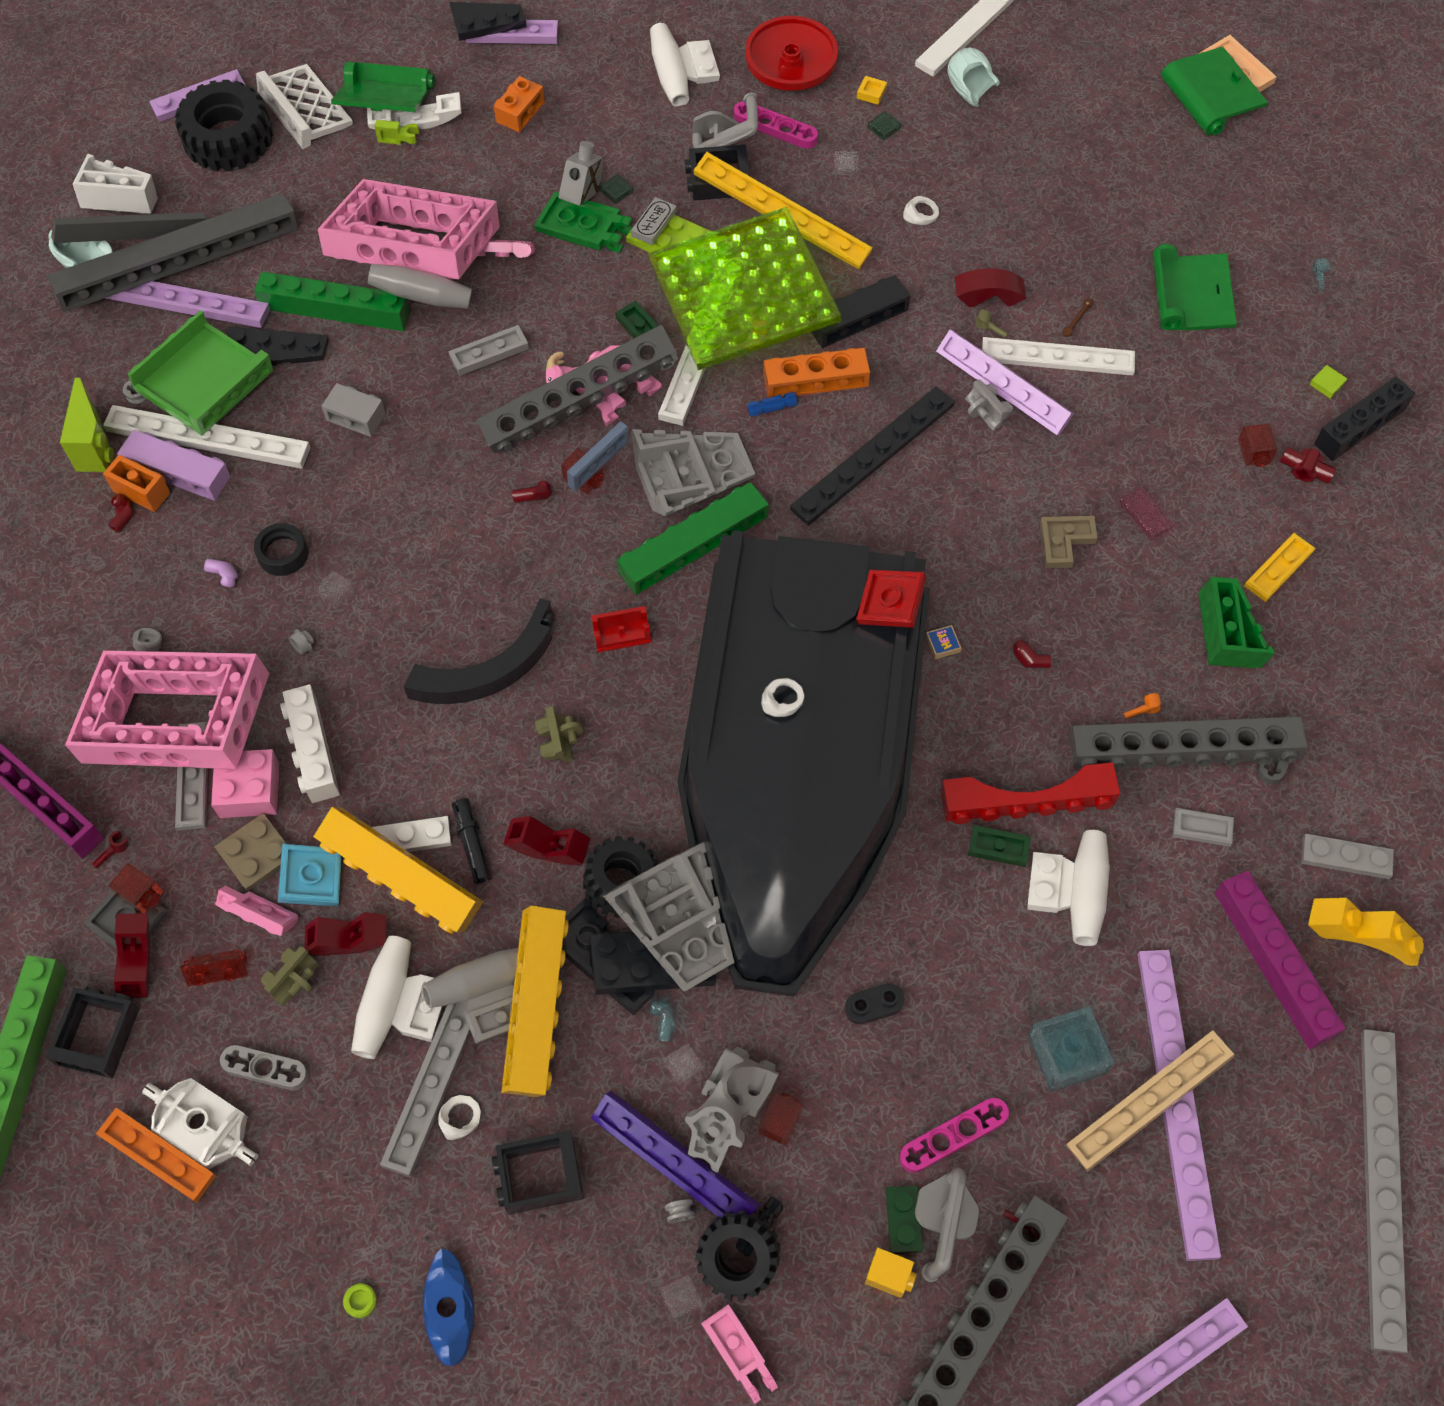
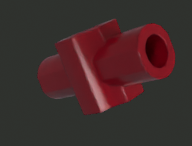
M1287 447L1280 459V463L1293 468L1291 473L1296 479L1304 482H1313L1315 478L1329 484L1336 471V468L1323 463L1324 457L1321 456L1320 451L1314 448L1303 449L1302 452Z

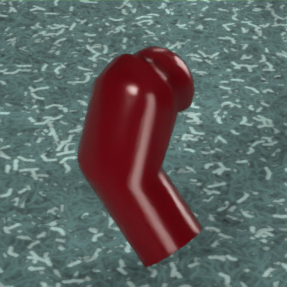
M540 481L536 487L513 490V501L518 503L546 500L552 493L551 485L547 481Z
M118 493L111 498V504L115 506L116 516L108 526L120 533L132 518L133 509L131 501L124 497L123 494Z
M1019 640L1014 644L1013 653L1024 667H1051L1050 654H1036L1024 640Z

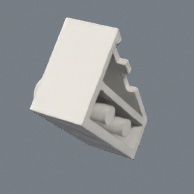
M87 154L73 182L80 208L151 214L158 199L151 174L127 166L122 169L114 166L111 161L101 162L95 160L94 156Z

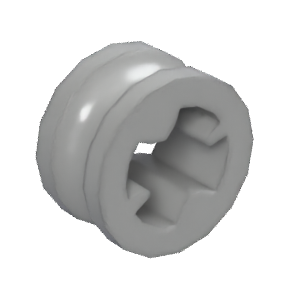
M131 381L124 384L123 393L128 402L140 404L146 400L138 392L134 395L131 393L132 391L135 392Z
M685 1199L666 1204L665 1211H668L670 1214L667 1217V1222L678 1223L695 1218V1212L690 1209L693 1205L692 1200Z

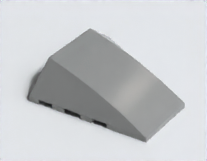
M632 429L637 473L652 511L663 516H667L755 477L754 469L738 433L704 432L703 435H692L691 431H680V434H665V430H654V433H642L641 429Z
M704 842L659 863L622 883L603 896L683 991H687L734 963L725 923H722L718 910L721 908L719 899L715 897L711 879H713L711 868L707 866L704 854L706 852Z

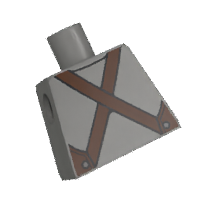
M581 141L578 152L566 160L558 198L580 206L600 191L603 158L593 154V143Z

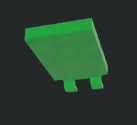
M556 191L534 224L535 231L599 251H601L603 246H606L610 251L619 254L624 246L619 244L622 236L615 233L616 230L628 235L633 228L629 226L632 218L621 216L620 209L589 200L579 206L558 198L559 192Z

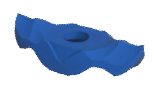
M440 1249L433 1259L424 1286L422 1301L424 1326L428 1340L438 1360L444 1366H454L460 1363L468 1352L470 1334L474 1324V1304L472 1291L460 1261L452 1252ZM444 1298H451L456 1302V1311L450 1317H442L437 1311L439 1302Z

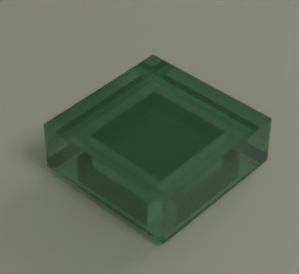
M883 111L868 122V129L885 141L901 129V123L889 113Z
M616 174L600 185V192L615 205L634 193L633 186L619 174Z

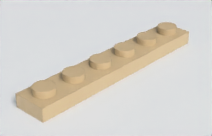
M1212 1030L1067 1143V1148L1088 1172L1233 1059L1234 1053Z

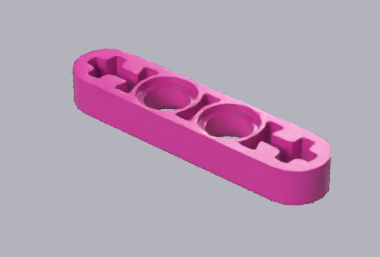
M744 101L737 103L734 107V119L739 123L747 120V112H745L747 111V106ZM757 105L758 131L806 149L812 148L817 144L818 131L816 128ZM762 119H769L771 122L768 124H762L759 121ZM789 127L792 130L790 132H783L780 129Z
M999 1098L987 1099L907 1143L900 1153L899 1161L901 1166L909 1173L921 1172L1005 1124L1009 1116L1007 1105ZM989 1106H992L994 1110L999 1108L1001 1110L1000 1120L997 1121L994 1117L985 1120L984 1125L987 1128L983 1129L981 1120L975 1113L978 1112L979 1117L982 1118L988 1114ZM964 1120L973 1122L976 1127V1133L972 1136L963 1135L959 1130V1123ZM936 1135L945 1136L949 1140V1148L945 1151L936 1150L932 1145V1138ZM926 1142L929 1153L934 1157L929 1159V1155L926 1153L920 1157L919 1165H916L914 1162L908 1163L906 1161L909 1156L908 1151L912 1150L914 1154L919 1153L924 1149L921 1143Z

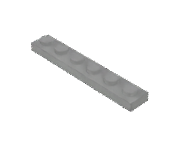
M466 1002L447 1005L380 1163L382 1168L411 1178L471 1034L465 1018Z

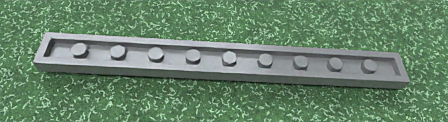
M1364 1029L1361 1032L1371 1350L1405 1354L1408 1351L1395 1033Z

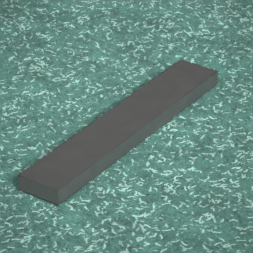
M203 212L53 218L51 238L53 243L150 239L206 220Z

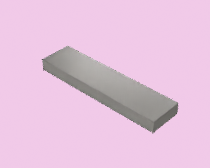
M208 722L179 724V727H188L189 724L198 725L205 732ZM177 767L175 828L177 831L206 828L208 768Z

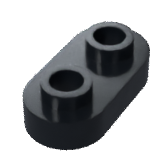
M884 984L854 993L846 1001L845 1014L855 1024H866L895 1015L903 1007L904 994L899 987L893 984ZM890 994L894 997L895 1000L893 1002H887L885 1001L884 996ZM863 1003L866 1009L859 1011L855 1008V1005Z

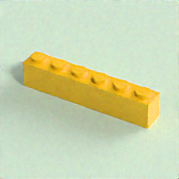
M331 807L313 836L321 842L319 846L323 850L333 855L337 852L344 857L343 862L347 866L355 870L361 868L368 873L367 879L379 886L385 884L392 889L391 895L403 902L409 900L416 905L415 911L427 918L433 916L440 921L438 926L451 934L454 932H464L484 902L343 808Z
M529 906L522 912L501 1093L540 1097L546 1095V1091L550 1089L552 1075L551 1072H548L549 1060L553 1058L555 1052V1042L552 1041V1033L558 1023V1011L555 1010L556 998H559L562 989V982L558 980L559 969L563 967L565 961V951L562 950V942L568 932V920H565L566 911Z

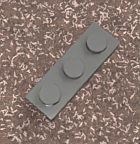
M519 325L448 351L458 375L461 376L529 349V346Z
M1305 834L1302 841L1301 864L1390 879L1393 876L1394 849Z

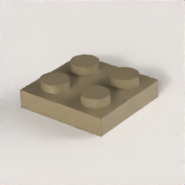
M262 813L214 847L248 892L280 870L282 844H286V842L264 813Z

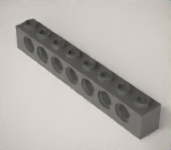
M660 325L476 419L493 453L506 452L512 448L514 443L520 440L527 441L533 438L536 432L544 428L550 429L555 427L559 420L567 416L574 417L589 405L600 404L605 400L606 396L625 391L628 385L636 381L642 382L652 375L651 373L659 369L665 370L670 368L678 360L676 350L665 329ZM647 352L655 354L650 360L642 359V356ZM622 365H631V368L628 371H619V368ZM598 377H608V380L605 383H596ZM575 389H585L582 395H573V391ZM553 400H562L558 407H550V403ZM530 412H539L535 419H527V415ZM515 423L513 430L509 432L503 431L505 425Z
M1302 717L1079 725L1072 727L1069 737L1073 768L1081 769L1085 765L1112 762L1114 763L1115 770L1124 769L1127 766H1139V768L1147 769L1155 765H1167L1174 768L1184 764H1196L1197 766H1208L1212 763L1236 765L1241 762L1261 764L1269 762L1270 758H1274L1273 761L1275 758H1281L1284 763H1292L1300 760L1307 749ZM1268 739H1276L1278 745L1270 743ZM1239 740L1247 742L1249 746L1241 744ZM1211 742H1217L1221 747H1216ZM1182 743H1188L1193 748H1187ZM1153 744H1160L1164 749H1158ZM1124 745H1131L1136 750H1129ZM1096 746L1105 747L1107 751H1100Z
M1035 1195L1030 1202L1022 1201L1014 1214L1019 1219L1013 1230L1007 1227L997 1242V1244L1002 1246L996 1258L990 1254L980 1270L985 1274L980 1285L973 1282L964 1297L968 1305L962 1314L956 1310L946 1327L951 1333L945 1343L940 1339L937 1341L929 1355L934 1361L927 1372L922 1368L920 1369L911 1384L916 1391L910 1401L903 1398L899 1406H918V1401L922 1396L932 1397L936 1406H957L1067 1221L1068 1217ZM1023 1227H1033L1038 1233V1240L1036 1242L1026 1241L1022 1235ZM1007 1254H1015L1021 1259L1022 1266L1020 1270H1011L1007 1267L1005 1263ZM996 1281L1003 1285L1005 1289L1003 1298L996 1299L990 1295L988 1291L990 1282ZM979 1309L986 1313L988 1317L986 1327L980 1328L973 1324L971 1320L973 1310ZM964 1338L970 1343L971 1352L968 1356L963 1357L955 1352L953 1347L955 1339ZM939 1367H947L953 1372L954 1380L951 1385L944 1386L937 1381L936 1371Z

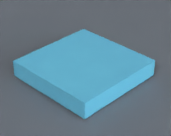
M282 844L278 903L338 906L341 855L337 852L335 855L330 854L319 846Z

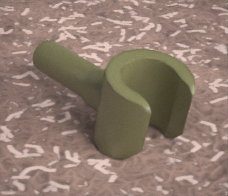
M980 310L975 322L976 327L984 330L988 328L1005 338L1008 333L990 321L991 313L987 310Z

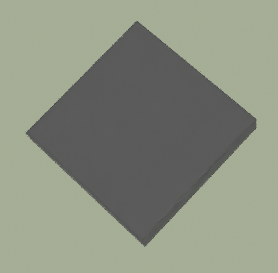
M123 878L83 924L117 950L114 934L117 914L148 913L149 930L151 933L169 912Z

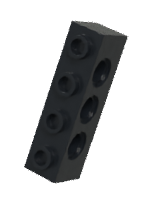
M1397 376L1322 427L1314 445L1331 461H1334L1404 412L1415 392Z

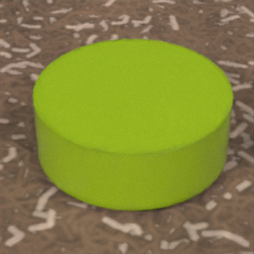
M362 1283L351 1286L343 1298L344 1309L354 1318L369 1316L377 1305L375 1291L370 1286Z

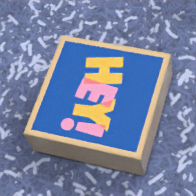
M952 625L926 632L925 637L934 659L961 652L962 648Z

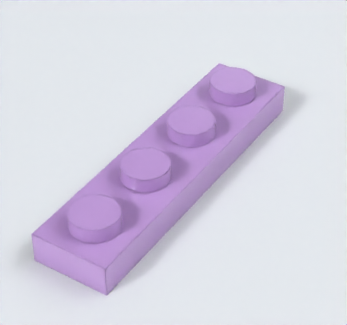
M526 20V28L466 39V43L557 44L558 20Z
M236 69L149 102L160 122L174 117L183 98L186 99V94L191 90L195 91L197 86L201 84L207 85L210 84L209 81L214 80L222 82V79L230 80L233 83L235 81L244 83Z

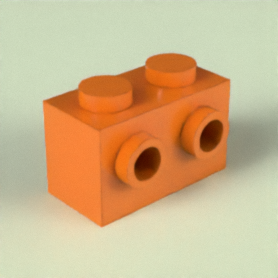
M519 76L513 84L509 85L503 96L496 100L493 108L496 122L520 133L545 103L543 86Z
M118 455L103 473L113 492L123 494L124 497L154 513L170 494L165 483L166 479L161 474L149 470L121 455Z

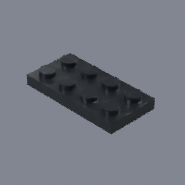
M634 932L590 935L589 944L595 995L680 988ZM716 974L694 987L715 986Z

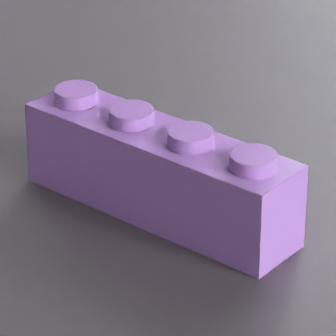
M133 430L117 453V455L135 461L149 470L158 472L166 479L165 483L214 501L231 477L226 464L221 459L204 456L195 449L188 450L179 447L176 443L169 440H160L148 432L141 433Z

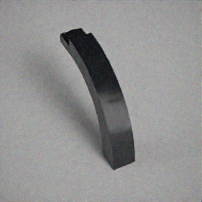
M540 598L530 621L519 638L504 652L486 662L460 669H436L414 664L404 685L407 698L432 704L465 703L493 695L518 681L540 660L552 641L550 627L554 621V613H552L550 601Z

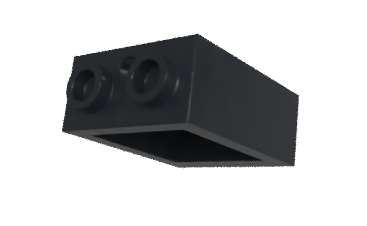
M746 144L689 149V159H685V173L691 176L687 177V190L693 193V201L733 198L708 182L698 180V177L694 175L695 167L706 152L727 164L737 163V169L750 176Z
M87 986L85 990L73 988L45 1058L56 1066L113 1079L139 1008L132 1002L131 997L124 994L114 993V996L104 995L102 990ZM87 1005L121 1013L104 1058L69 1050Z
M571 1130L496 1146L497 1156H492V1165L495 1176L500 1175L502 1187L496 1188L499 1207L505 1206L508 1215L583 1199ZM561 1148L568 1190L514 1201L508 1159Z

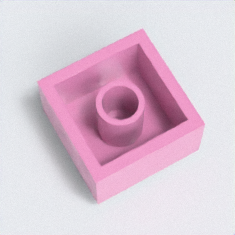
M273 749L243 751L237 769L214 768L211 806L219 818L259 816L262 813L264 815H277L279 761Z

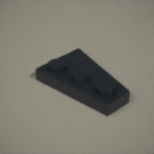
M449 2L459 41L527 27L521 4Z

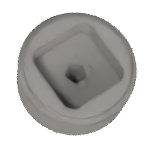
M142 628L133 634V647L136 651L157 652L161 648L162 637L157 630Z

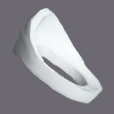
M923 196L914 197L906 204L903 211V218L907 222L917 225L933 223L939 216V208L935 202ZM917 203H925L932 208L933 215L927 216L918 213L915 206Z
M788 678L772 681L762 694L761 705L763 711L774 717L792 715L803 705V689L797 682ZM784 685L789 686L796 691L797 701L792 704H779L774 699L773 694L776 688Z
M458 1095L451 1097L441 1107L438 1123L446 1139L455 1140L463 1138L477 1128L481 1114L479 1104L471 1096ZM457 1104H467L472 1108L474 1114L470 1123L461 1129L449 1125L448 1115L450 1110Z

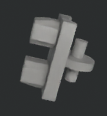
M979 379L974 381L973 389L965 399L971 405L968 409V414L972 418L980 416L994 431L1000 427L1003 420L1010 416L1013 406L1008 401L1000 402L997 398L998 392L993 384L985 385Z

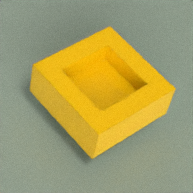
M865 76L857 91V99L879 105L887 89V82Z

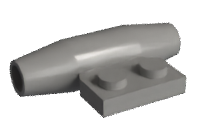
M371 264L368 276L369 285L397 297L438 307L468 309L472 289L444 276L404 266Z
M518 948L497 951L455 966L423 984L422 994L427 1006L434 1008L466 1002L465 1018L476 1044L507 1033L509 1031Z

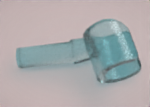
M1322 258L1316 260L1311 268L1313 274L1316 275L1319 292H1325L1323 273H1327L1330 270L1329 260Z

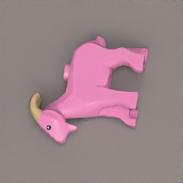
M621 345L609 346L601 352L595 351L591 354L587 362ZM556 352L547 361L546 383L578 367L562 366L565 362L559 359L563 358L564 353ZM624 364L619 368V371L626 372L631 368V365ZM652 375L642 382H634L637 383L638 392L640 394L646 392L648 396L662 388V384ZM600 376L597 378L596 383L603 384L608 380V377ZM577 388L575 391L582 395L585 389ZM612 393L606 396L603 402L595 405L602 413V419L606 426L619 418L615 410L626 406V400L619 394Z

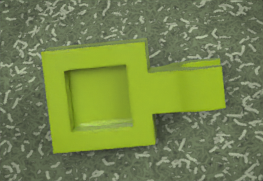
M376 119L374 127L378 142L401 145L402 141L409 144L417 142L415 135L419 134L417 124H407L401 127L400 122Z

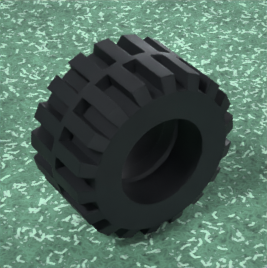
M616 836L613 842L608 838L603 841L602 846L598 843L594 847L593 853L590 852L582 883L583 889H586L585 896L587 900L593 899L591 906L595 909L601 907L602 914L606 916L611 912L614 913V918H620L619 914L603 897L618 886L609 881L605 872L612 868H623L637 876L659 864L657 859H653L654 852L651 849L646 851L644 849L646 844L641 841L638 844L634 843V838L628 837L626 841L622 840V836Z
M739 1210L737 1213L729 1211L722 1217L718 1216L707 1227L698 1242L699 1247L695 1258L699 1261L696 1266L698 1274L703 1273L704 1278L702 1281L705 1286L710 1284L713 1287L711 1292L716 1295L721 1292L725 1294L724 1299L727 1300L737 1297L738 1301H742L747 1296H751V1298L757 1296L762 1289L765 1290L768 1287L780 1262L779 1253L781 1249L780 1243L776 1241L778 1236L775 1230L771 1231L769 1229L770 1223L766 1219L763 1222L759 1220V1215L754 1212L748 1215L746 1210ZM733 1237L748 1241L755 1249L757 1255V1262L754 1268L746 1272H737L730 1269L721 1257L720 1247L726 1239Z

